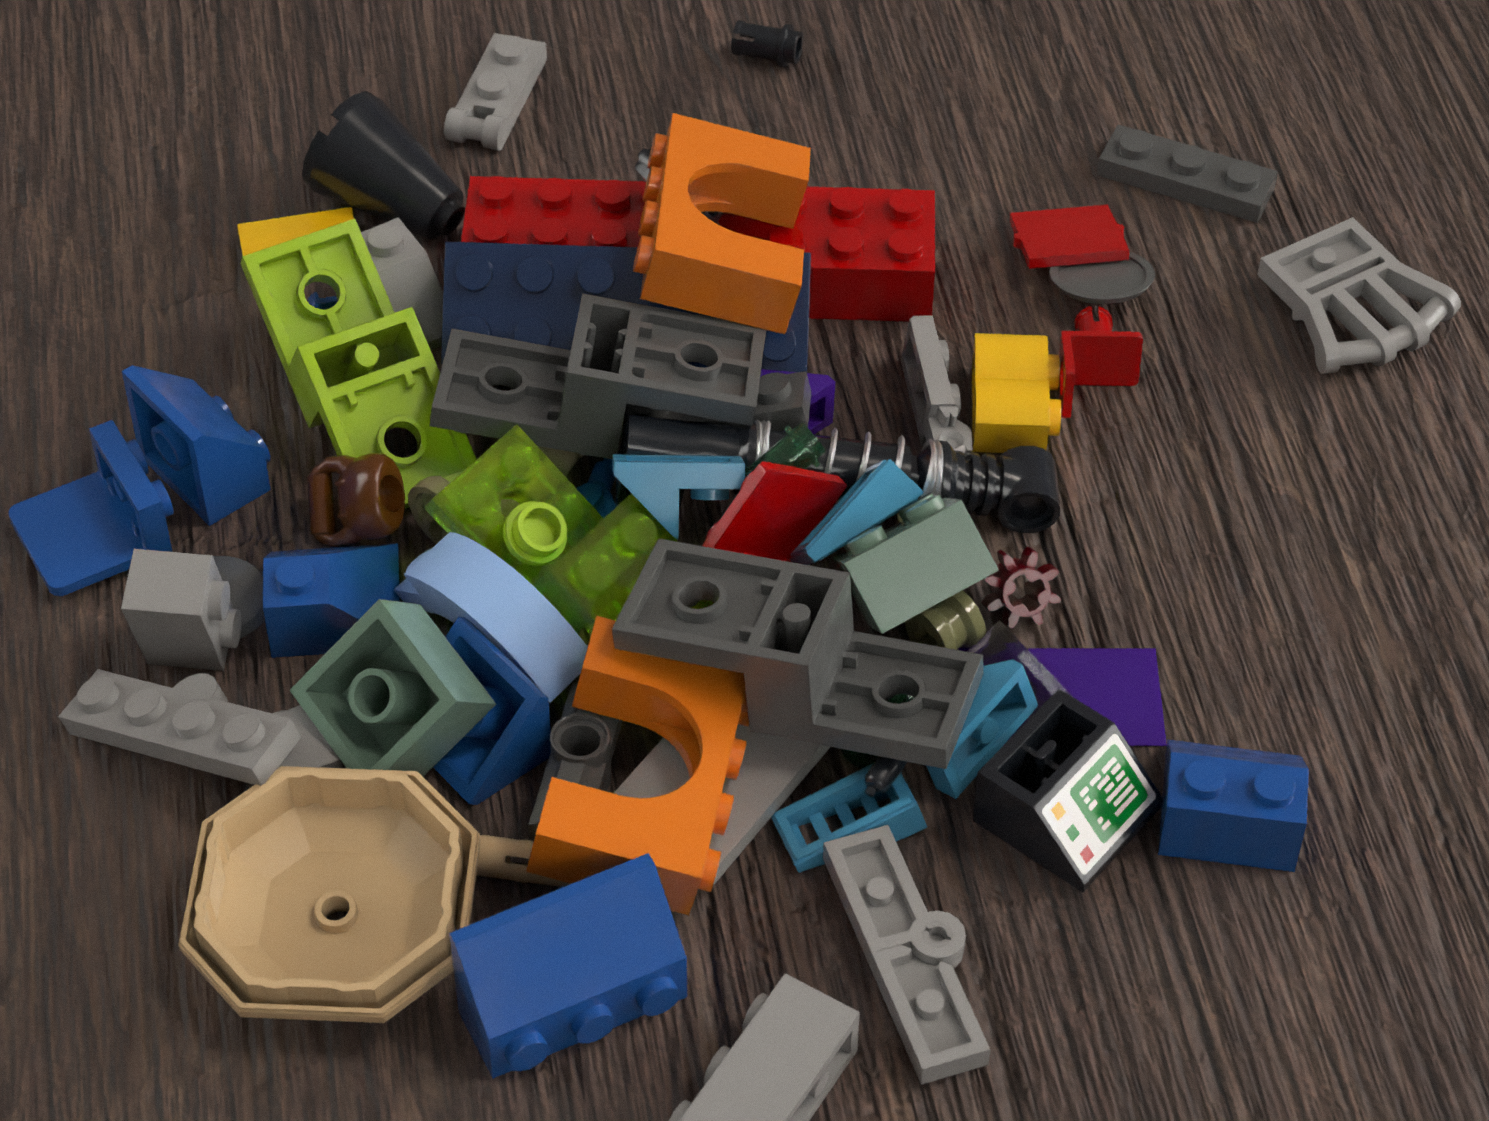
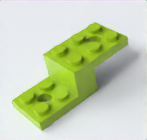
M356 219L242 257L241 267L309 428L324 423L337 456L348 455L357 458L369 453H381L393 459L400 470L404 483L405 509L409 507L408 494L410 490L420 480L430 476H441L455 484L476 466L478 461L466 433L429 426L440 371L413 307L394 312ZM313 282L326 283L334 289L337 295V303L329 309L315 308L305 298V287ZM393 428H404L410 431L416 438L417 452L406 458L393 455L385 446V433Z

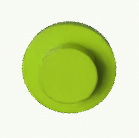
M524 502L516 506L507 515L503 525L504 542L510 553L519 561L532 566H543L554 561L563 552L567 543V524L561 512L554 506L544 502Z

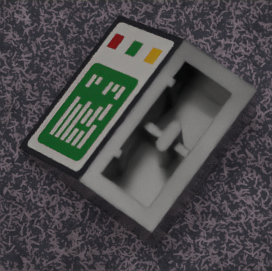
M1058 689L978 771L973 821L1084 893L1162 807L1163 797L1115 723L1061 689Z

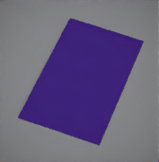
M1156 648L958 649L983 655V666L1012 659L1023 664L1038 707L1017 731L1058 689H1061L1114 722L1129 746L1167 745Z

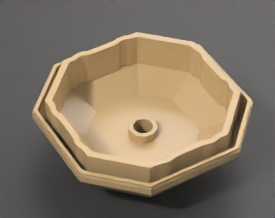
M281 766L273 772L262 786L255 784L202 822L178 944L180 951L240 1017L386 1023L454 971L449 933L470 925L481 841L480 833L417 771ZM335 912H348L345 917L339 920H329L326 918Z

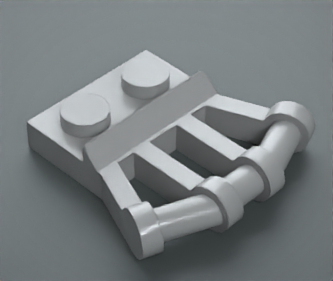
M1353 217L1260 258L1257 275L1293 310V320L1304 321L1315 348L1316 365L1321 374L1336 373L1339 371L1340 366L1371 362L1375 366L1380 367L1395 360L1397 352L1404 348L1408 351H1414L1428 344L1430 334L1441 321L1450 320L1461 307L1459 295L1452 288L1400 263ZM1395 291L1421 303L1423 307L1416 312ZM1362 296L1394 328L1387 331L1354 298ZM1329 310L1358 340L1337 342L1326 311Z

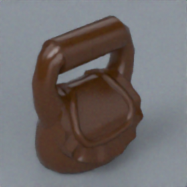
M369 453L357 458L348 455L331 456L313 467L309 476H307L311 534L318 542L333 548L349 547L364 538L378 540L398 530L405 511V490L400 470L390 457L381 453ZM331 473L340 474L338 481L335 482V485L338 487L340 510L337 517L341 520L344 527L337 533Z

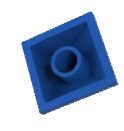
M398 543L273 551L264 557L263 612L271 657L325 654L379 599L400 602V597L394 591L400 584Z

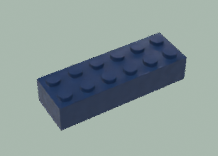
M445 242L441 364H443L452 328L571 350L582 293L702 316L707 315L640 299L643 274L633 272L638 247ZM804 252L802 287L786 334L766 330L761 369L788 372L806 371L807 373L811 253ZM687 362L688 364L695 367H707L706 365L701 363Z

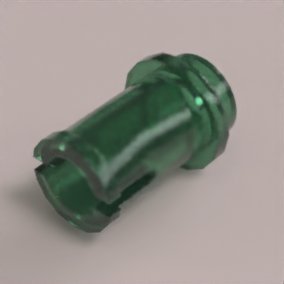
M803 422L793 430L788 425L784 428L787 435L749 467L746 466L745 474L748 476L763 461L806 469L813 464L817 468L821 465L817 459L827 450Z

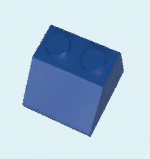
M134 365L122 370L136 441L144 454L147 464L209 526L271 490L267 463L270 462L271 456L267 445L256 431L252 429L246 431L234 420L232 412L223 399L219 396L210 397L193 379Z
M1168 739L1165 755L1158 855L1295 872L1307 825L1309 768L1302 756Z

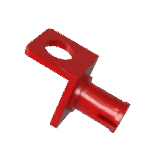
M1092 306L1087 307L1076 315L1074 321L1075 331H1061L1058 394L1061 400V418H1071L1074 385L1135 386L1139 382L1143 347L1142 334L1140 332L1112 331V316L1103 307H1098V321L1093 320Z

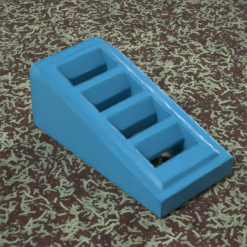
M884 459L868 467L790 554L792 556L790 560L793 563L811 565L821 561L855 539L863 531L874 528L917 501L918 497L923 494L922 489L891 459L887 461Z
M872 763L775 812L771 818L798 873L825 864L823 860L824 842L889 825L895 841H898L927 828L921 810L902 774L898 775L887 792L883 794L876 793L872 798L864 792L867 788L864 777L873 765ZM890 799V804L879 808L877 801ZM863 806L868 815L855 820L851 810ZM837 814L843 827L831 833L824 818ZM812 823L819 839L807 845L798 826Z

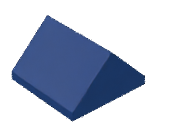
M458 616L445 637L495 701L496 705L433 768L468 804L478 805L549 758L551 753L549 699L467 618Z

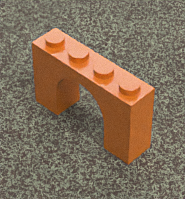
M673 113L667 134H655L647 168L650 171L643 195V202L646 203L639 225L638 236L641 238L633 266V272L643 274L640 299L785 335L802 287L804 250L736 233L716 224L701 212L731 213L793 229L809 181L811 148Z
M596 616L572 707L637 724L661 735L675 747L683 758L689 773V780L680 788L665 795L650 798H633L551 777L526 872L572 884L649 853L655 863L670 910L689 915L698 889L706 892H711L721 851L709 848L712 833L724 835L734 800V795L722 792L725 778L737 779L747 741L735 738L738 724L749 726L744 673L615 649L612 628L616 621Z

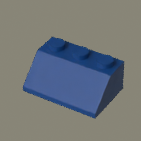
M649 853L449 933L458 1011L492 1078L512 1070L525 1071L540 1064L550 1054L579 1042L584 1044L595 1042L605 1037L613 1028L643 1015L655 1016L662 1014L672 1008L677 1001L687 997V957L655 863Z

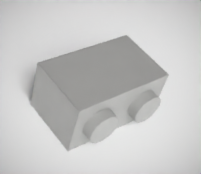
M144 549L133 550L121 610L147 664L224 671L228 648H237L242 619L240 610L233 608L230 600V584L228 581L222 580L213 555Z

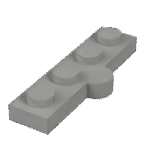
M97 669L91 678L80 687L77 695L58 716L71 735L260 786L267 782L302 737L291 718L229 703L215 678L205 673L188 676L175 687L170 688Z
M889 825L824 842L823 860L920 1084L922 1085L988 1065L990 1056L989 1045L954 971V968L962 961L965 949L966 933L963 924L957 917L948 912L939 910L927 911Z

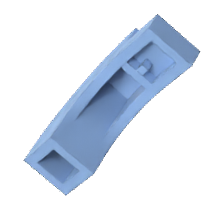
M449 532L432 549L425 551L410 563L404 574L406 579L394 589L403 602L420 604L426 612L443 616L453 623L458 616L467 618L548 697L549 703L581 673L588 647L560 612L519 572L489 549L468 537Z

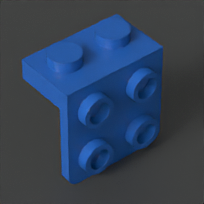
M113 420L89 428L98 472L16 503L9 509L8 514L11 525L52 595L64 596L128 570L134 549L173 552L166 517L173 515L174 510L167 490L159 479L150 482L146 475L149 473L148 465L138 442L135 439L126 442Z

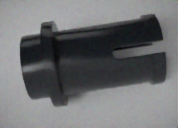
M744 20L736 22L733 33L740 34L741 37L752 38L754 41L732 38L731 51L733 55L774 60L782 68L787 67L788 63L797 64L799 62L803 49V33L795 31L792 24H785L783 28L747 23Z

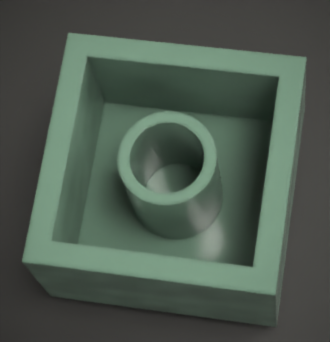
M929 493L898 512L902 519L901 522L886 530L882 526H875L872 529L863 531L855 539L843 546L846 552L833 558L839 571L850 573L851 594L871 628L883 634L999 571L962 500L942 499L940 494L933 496L932 493Z
M379 599L289 690L347 769L417 771L423 777L496 705L495 701L420 604Z

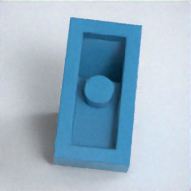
M613 454L612 467L614 475L676 540H678L679 489H691L692 499L727 500L729 499V489H740L745 479V462L741 456Z
M1013 659L983 666V677L947 769L927 766L936 789L955 799L977 776L978 771L1001 749L1038 707L1023 664Z

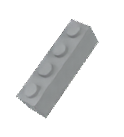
M785 973L769 996L761 993L755 998L744 1018L743 1032L732 1048L722 1046L716 1052L705 1073V1085L693 1102L688 1100L682 1101L673 1112L669 1121H810L857 1052L860 1012Z

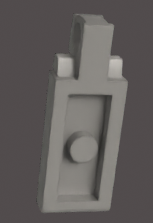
M933 315L912 316L909 319L901 355V364L921 446H924V443L930 438L933 441L936 439L948 441L954 450L962 451L966 457L967 453L973 450L972 432L969 426L958 420L961 410V397L958 385L950 384L947 374L949 370V348L947 341L939 340Z

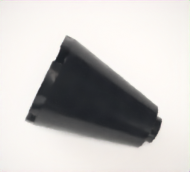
M364 91L354 94L334 110L331 115L339 120L328 136L320 130L317 132L304 158L302 177L310 185L309 187L317 194L386 222L399 217L409 231L425 238L435 239L441 234L444 236L450 235L459 226L465 214V208L462 206L463 192L384 101Z

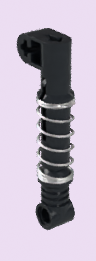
M628 414L619 450L621 455L741 456L745 462V478L763 461L838 475L846 483L847 487L837 502L868 467L884 459L886 461L891 459L922 489L923 494L918 499L932 493L933 496L940 494L942 499L962 500L969 515L974 510L978 516H987L990 512L992 517L999 518L1001 524L1011 531L1036 533L1046 530L1055 524L1060 517L1056 462L1051 453L1035 446H1018L1008 449L998 456L995 461L993 454H983L980 459L978 453L969 452L965 457L962 451L954 450L948 441H939L938 439L933 441L930 438L924 443L921 452L914 456L911 455L909 445H905V438L902 435L898 438L897 444L871 441L872 437L869 431L865 434L864 440L839 438L836 428L832 430L831 437L804 434L805 427L802 424L798 427V433L771 430L769 420L767 422L765 420L762 422L758 419L756 421L753 420L752 426L742 424L730 426ZM616 477V520L620 526L631 533L639 535H656L667 531ZM679 489V511L685 489ZM731 489L736 496L740 492V489Z

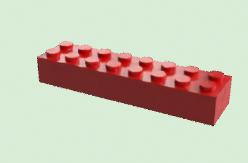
M470 176L461 242L638 247L641 238L638 236L639 225L646 203L643 202L646 181ZM807 186L793 229L723 212L719 220L720 226L736 233L803 249L804 252L811 253L809 319L909 322L912 316H932L935 280V190Z

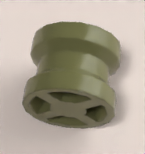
M963 590L905 621L906 631L911 642L958 650L961 647L972 649L986 638V626L983 616L972 598Z

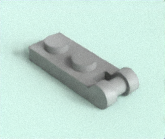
M494 33L456 107H451L446 115L444 124L445 139L458 143H464L466 139L481 141L483 148L501 150L547 60L546 43L518 36Z

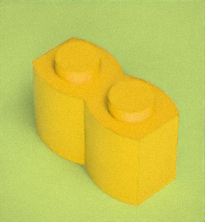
M974 334L972 355L973 452L1004 453L1008 449L1018 446H1035L1047 451L1048 436H1059L1061 400L1050 399L1049 390H1058L1060 359L1059 354H1048L1047 336Z

